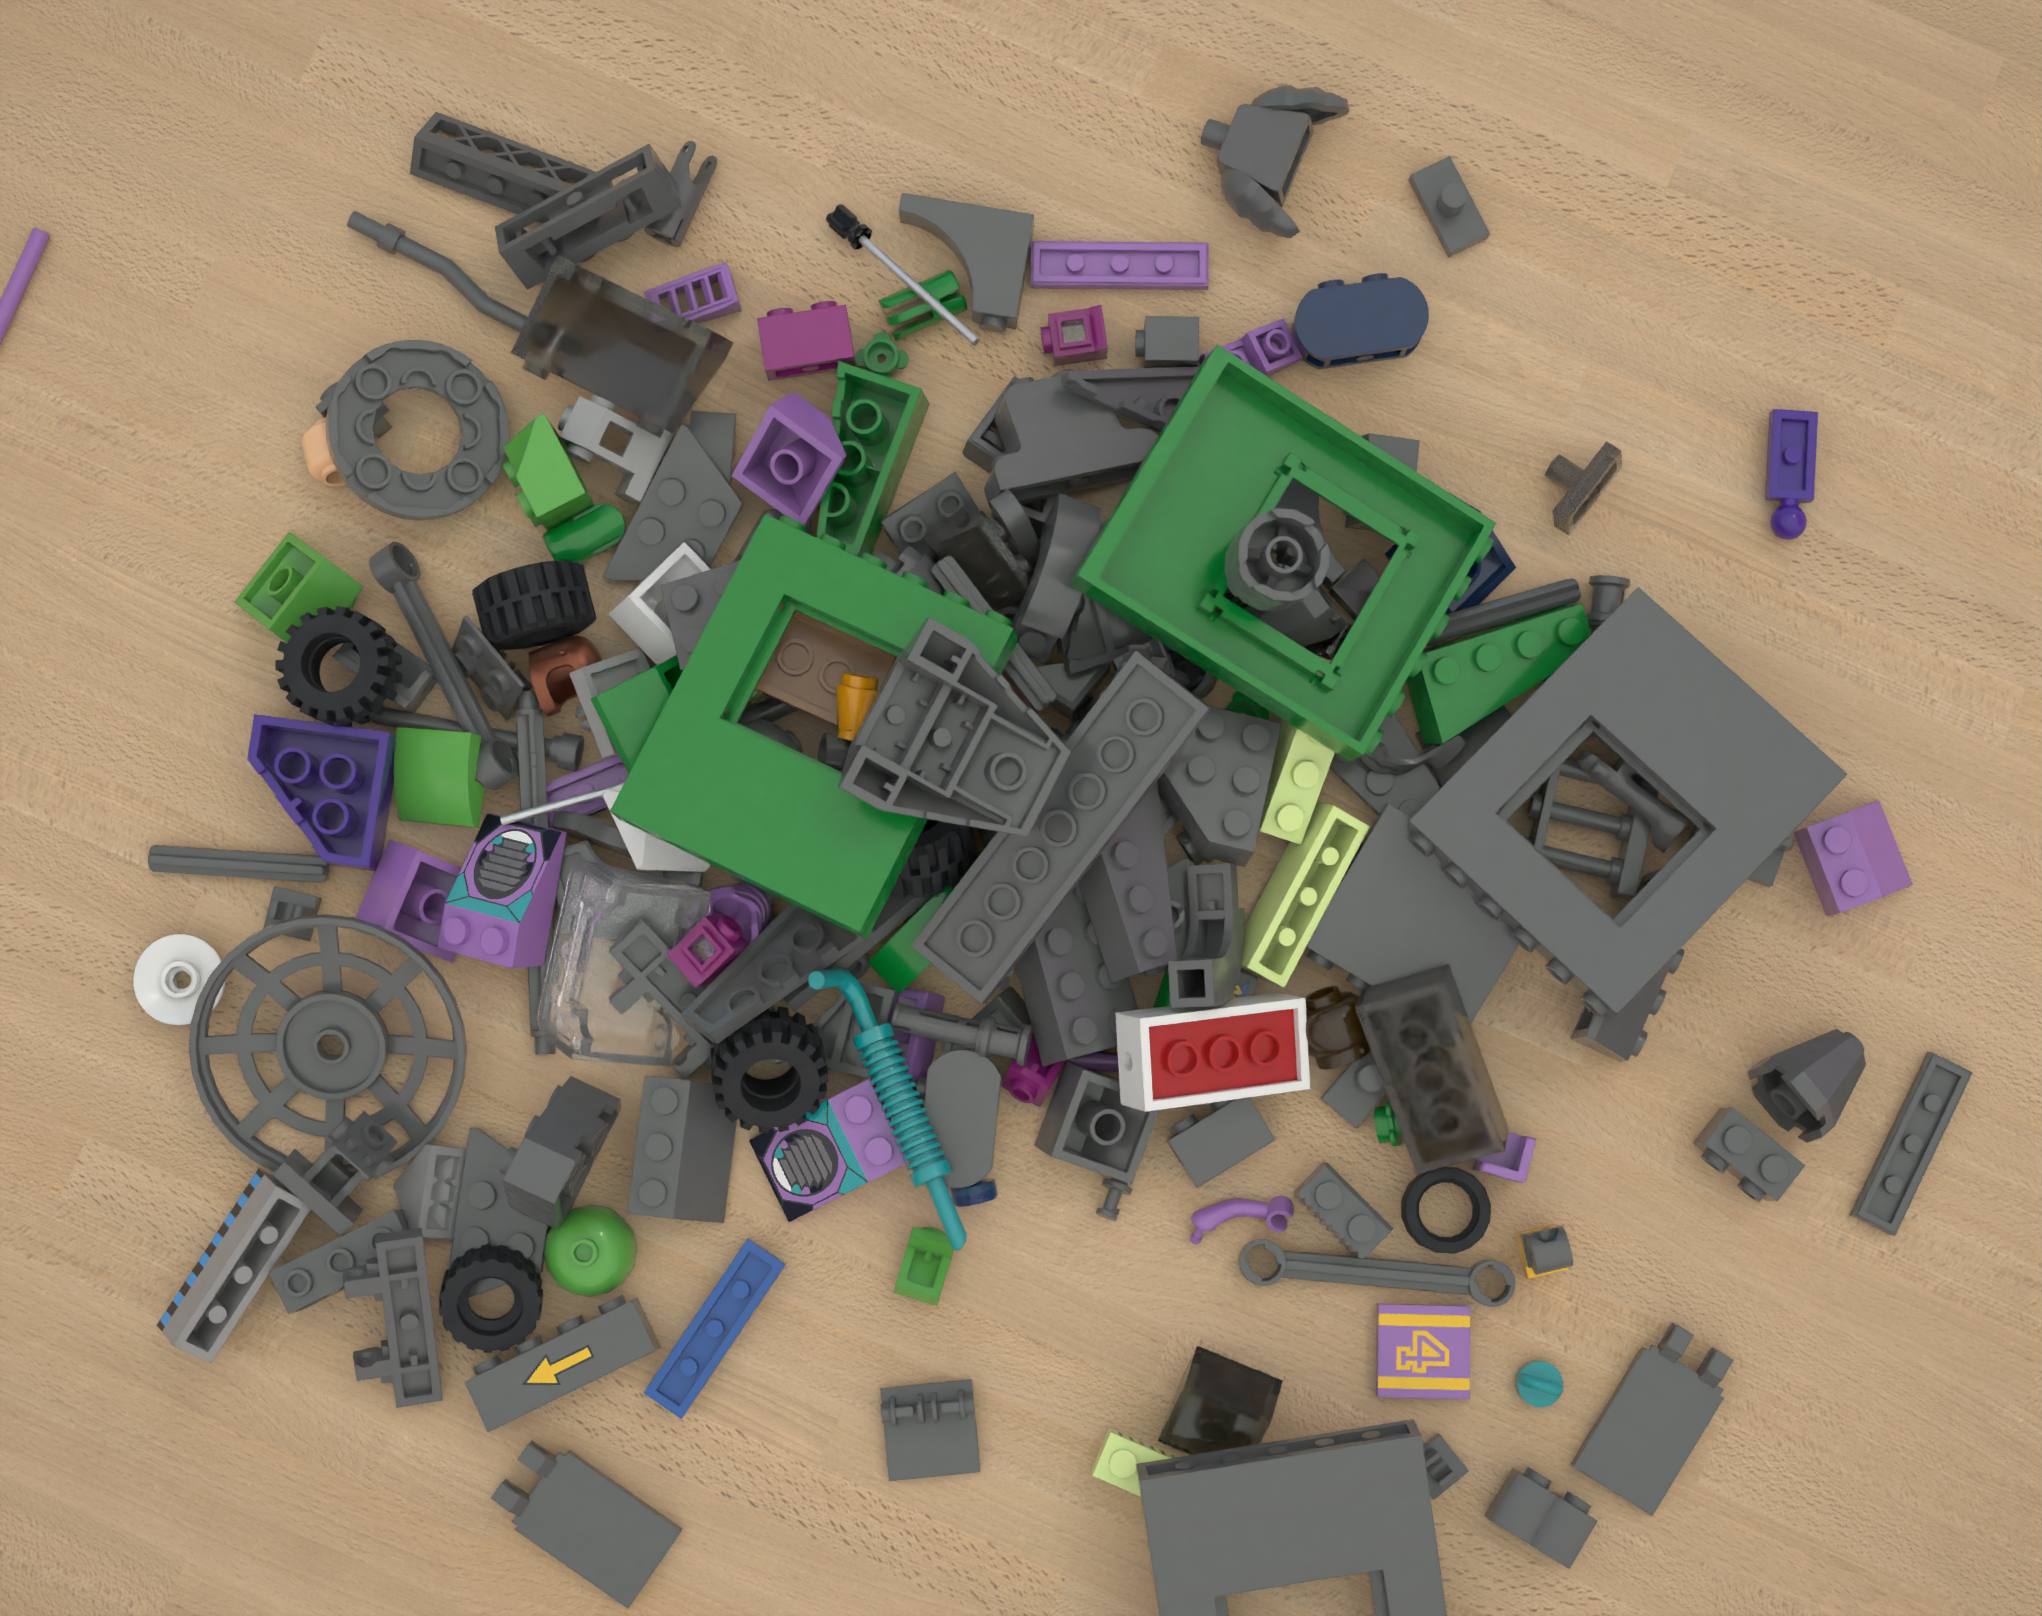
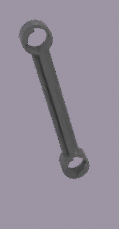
M392 542L370 557L369 565L371 572L386 591L394 594L463 732L481 735L476 777L485 787L496 790L519 775L518 758L505 741L495 736L417 583L421 575L417 560L403 544Z
M1255 1239L1242 1248L1238 1261L1242 1275L1251 1283L1259 1286H1268L1276 1283L1280 1278L1464 1294L1470 1295L1476 1302L1489 1307L1505 1304L1512 1297L1515 1290V1278L1509 1267L1499 1261L1490 1259L1478 1261L1472 1267L1374 1258H1356L1352 1256L1286 1251L1270 1240ZM1263 1244L1264 1249L1270 1250L1275 1255L1278 1264L1275 1273L1264 1279L1253 1273L1249 1261H1245L1250 1249ZM1492 1265L1493 1270L1502 1273L1506 1280L1503 1293L1495 1299L1485 1296L1480 1291L1479 1282H1474L1478 1271L1485 1266Z

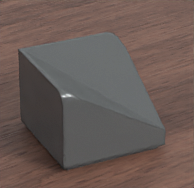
M1363 558L1330 589L1329 594L1355 621L1380 577Z

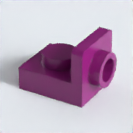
M1032 1033L1025 1065H1017L1014 1059L1001 1086L1007 1089L1018 1101L1032 1103L1041 1107L1065 1061L1043 1067L1035 1036Z

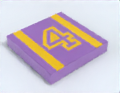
M1377 1303L1376 1396L1390 1398L1470 1399L1471 1306Z

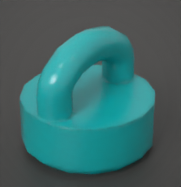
M1533 1360L1527 1362L1519 1369L1516 1375L1515 1387L1518 1395L1526 1403L1534 1407H1546L1556 1402L1563 1393V1380L1561 1373L1555 1366L1546 1361Z

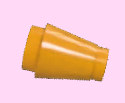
M842 673L841 683H836L838 738L854 739L879 691L877 689L879 678L854 673Z

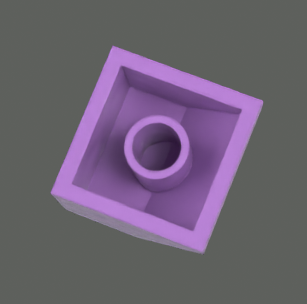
M793 392L769 406L731 476L782 514L795 519L806 527L847 455L831 419L797 393Z
M1880 801L1793 832L1826 916L1847 911L1913 885Z
M389 839L356 918L380 925L404 938L418 950L453 963L457 953L439 949L437 946L445 902L461 868Z

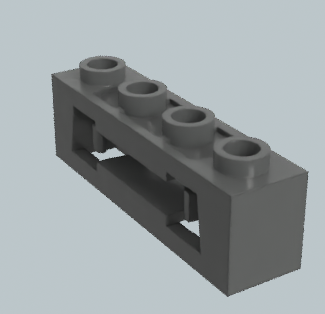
M647 144L495 226L499 254L527 290L539 283L548 282L565 269L578 262L588 261L597 252L616 242L629 239L636 231L655 221L668 218L674 211L681 208L676 181L651 145ZM637 167L638 173L621 180L613 186V179ZM546 215L549 218V221L541 223L540 226L529 232L524 229Z

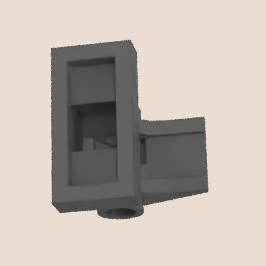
M365 1111L354 1121L346 1116L327 1136L333 1143L313 1163L294 1149L272 1174L340 1236L354 1224L363 1210L348 1196L349 1193L363 1179L367 1180L372 1176L376 1180L395 1160L389 1153L398 1141ZM336 1154H341L357 1169L352 1176L332 1159Z

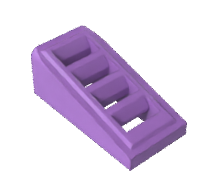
M727 262L708 267L644 291L656 335L742 311ZM719 282L723 299L715 301L711 284ZM702 287L707 305L698 307L694 289ZM685 292L690 311L682 314L677 294ZM666 297L669 299L674 316L665 320L660 299Z

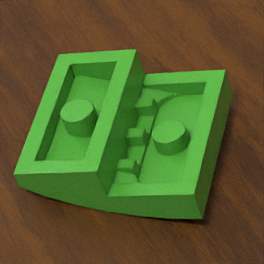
M397 727L394 748V788L399 820L479 828L485 789L481 782L475 781L481 735L470 732Z

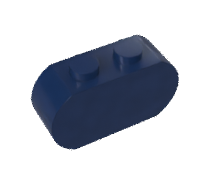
M1377 273L1363 277L1360 283L1346 285L1344 280H1329L1318 284V289H1312L1303 297L1292 323L1291 334L1298 350L1303 356V361L1319 370L1404 358L1409 356L1418 346L1428 325L1429 309L1421 290L1403 277L1388 278L1386 273Z

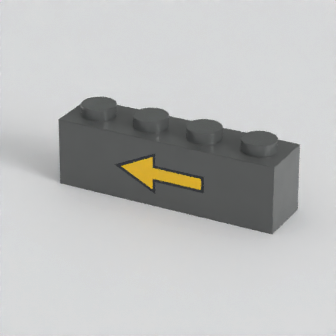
M623 1295L618 1296L598 1306L601 1315L586 1323L582 1315L577 1316L557 1326L556 1328L560 1335L543 1343L539 1335L514 1347L518 1356L504 1363H501L497 1355L473 1367L476 1376L465 1381V1384L487 1432L661 1348L639 1299L636 1298L626 1302Z

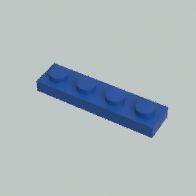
M748 1238L644 1391V1394L682 1419L786 1263Z

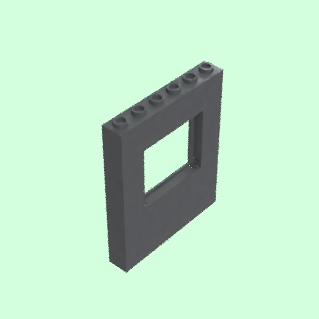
M1638 587L1409 820L1407 830L1412 835L1408 839L1424 856L1435 855L1445 865L1442 870L1444 874L1457 887L1463 889L1467 885L1480 898L1477 900V904L1489 917L1495 921L1501 917L1514 929L1511 936L1522 948L1530 953L1536 949L1548 961L1545 967L1553 977L1564 985H1567L1570 981L1583 993L1580 1000L1592 1013L1600 1018L1605 1014L1613 1020L1838 786L1847 773ZM1596 721L1600 725V728L1594 725L1593 722ZM1592 733L1597 735L1700 829L1614 919L1507 822L1519 807ZM1704 821H1706L1711 826L1710 829L1705 824H1703Z
M1414 1419L1136 1464L1159 1616H1229L1226 1595L1365 1572L1370 1574L1376 1616H1447L1422 1435Z

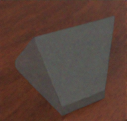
M1111 662L1073 674L1065 671L1064 663L1038 666L1039 671L1057 693V698L1050 706L1073 721L1110 672Z

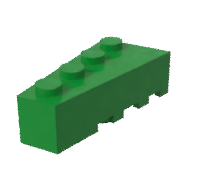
M838 361L836 376L838 383L836 399L834 398L832 418L833 426L847 456L821 500L816 538L819 539L822 534L832 536L847 546L845 551L861 557L863 552L873 554L883 527L880 521L887 517L930 403L921 388Z

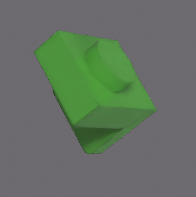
M912 1227L893 1293L932 1305H938L954 1251L944 1231L934 1227H924L922 1229Z

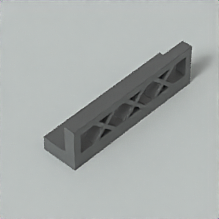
M438 112L433 114L414 137L410 174L515 214H519L571 186V184L565 183L561 179H571L579 182L596 172ZM441 130L456 137L446 138L436 133ZM489 148L491 150L497 151L498 153L488 154L478 149ZM529 163L531 165L537 166L538 168L528 169L523 166H520L519 164ZM546 215L543 218L537 220V222H547L549 221V218Z

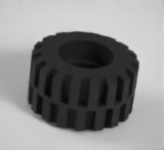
M563 560L546 561L513 568L489 577L472 590L482 634L495 649L499 650L523 649L555 642L585 630L596 620L584 567L576 562Z
M326 606L317 608V616L308 612L299 618L303 625L298 628L291 624L286 630V633L291 636L288 643L280 641L277 649L284 653L283 660H275V670L283 673L284 677L277 679L280 689L289 693L285 698L291 705L300 708V712L332 725L352 727V722L359 724L370 722L369 715L371 713L380 716L387 710L382 704L385 699L394 701L398 694L391 690L393 683L402 682L403 674L396 670V665L403 664L402 656L394 651V648L397 646L394 638L385 632L386 629L379 623L346 607L336 606V610H332ZM354 643L360 657L357 676L350 685L336 692L326 691L320 679V665L324 656L331 648L338 644Z
M928 819L892 889L895 896L905 898L906 895H914V898L924 897V894L933 893L936 895L942 893L943 888L947 886L952 888L960 882L959 877H963L970 869V865L975 862V843L972 827Z
M778 1006L777 1012L769 1011L768 1008L720 1043H714V1048L710 1050L711 1077L715 1101L719 1109H725V1116L731 1122L738 1118L740 1119L741 1128L750 1131L752 1126H758L759 1133H769L772 1127H778L779 1132L789 1130L788 1124L795 1122L798 1126L806 1122V1113L815 1114L820 1108L819 1099H825L826 1083L829 1080L822 1038H819L818 1030L813 1023L806 1025L805 1016L799 1012L789 1016V1010L786 1007ZM765 1059H779L792 1065L785 1074L773 1079H758L746 1073L747 1069L753 1064Z

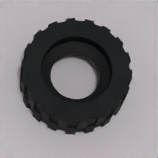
M488 1244L481 1245V1248L478 1249L471 1248L465 1251L463 1256L457 1257L452 1262L450 1270L447 1269L443 1277L439 1297V1314L443 1317L444 1328L446 1331L449 1330L451 1332L452 1338L458 1343L462 1342L467 1345L466 1348L474 1351L479 1349L484 1350L483 1353H492L495 1350H501L502 1352L509 1350L515 1344H521L525 1341V1337L528 1334L533 1333L536 1328V1321L541 1316L543 1300L542 1279L540 1273L537 1274L533 1262L524 1258L523 1253L518 1250H510L508 1246L499 1245V1247ZM487 1278H495L507 1283L514 1293V1304L511 1310L504 1316L494 1319L477 1315L471 1309L468 1301V1294L477 1282Z

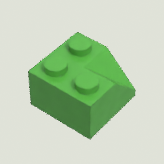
M545 413L532 420L503 447L509 461L502 465L515 488L521 486L522 491L515 495L526 516L531 519L535 527L542 524L549 531L567 519L595 505L570 455L566 453V448L558 432Z

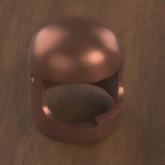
M570 636L528 652L531 681L544 714H547L549 717L561 712V708L567 700L578 696L570 677V672L602 661L597 648L587 638Z

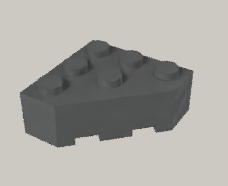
M1209 706L1212 708L1210 713L1158 779V789L1175 818L1178 816L1190 834V841L1200 856L1227 863H1236V865L1245 867L1255 850L1281 723Z
M572 1076L569 1077L563 1087L560 1085L556 1087L547 1108L540 1117L535 1115L530 1122L519 1149L511 1147L500 1167L499 1172L504 1174L502 1182L511 1209L552 1228H560L621 1111L620 1098Z

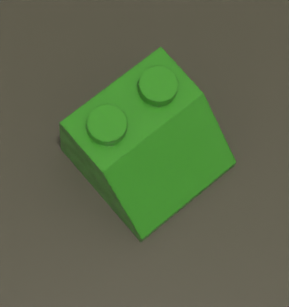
M288 532L235 600V603L288 643L291 636L286 633V630L291 624L298 628L303 625L299 617L307 612L317 616V608L326 606L332 610H336V606L351 609L363 586L291 532Z

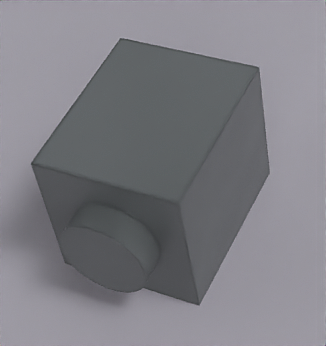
M1145 316L1144 330H1136L1135 357H1144V368L1198 367L1199 317Z

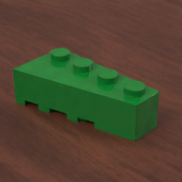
M1583 603L1547 610L1424 649L1423 652L1428 655L1425 664L1414 678L1408 676L1406 680L1424 744L1445 743L1552 675L1591 636Z

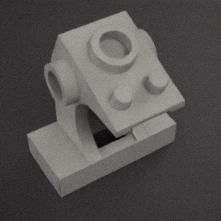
M593 395L590 401L579 396L574 407L571 405L566 407L558 425V430L562 431L560 438L567 447L566 453L588 464L595 457L613 466L624 474L615 495L629 503L641 502L679 421L664 413L652 416L645 429L616 414L617 406L612 402L597 395ZM608 424L631 436L621 456L599 445Z

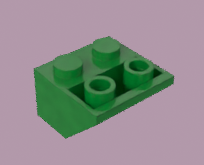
M677 655L632 676L590 699L628 774L634 766L682 673Z

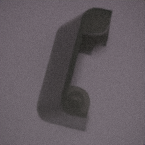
M557 255L511 353L525 360L522 369L544 380L547 379L549 373H552L640 417L636 426L661 438L664 430L674 433L726 360L734 342Z

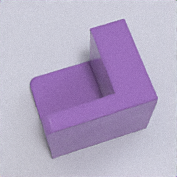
M1484 1126L1472 1170L1514 1182L1525 1183L1536 1138Z

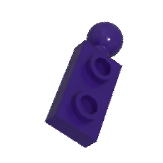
M1773 409L1769 413L1765 500L1780 501V507L1771 515L1770 526L1773 533L1784 540L1795 539L1804 532L1807 519L1803 510L1798 507V503H1811L1814 500L1818 412Z

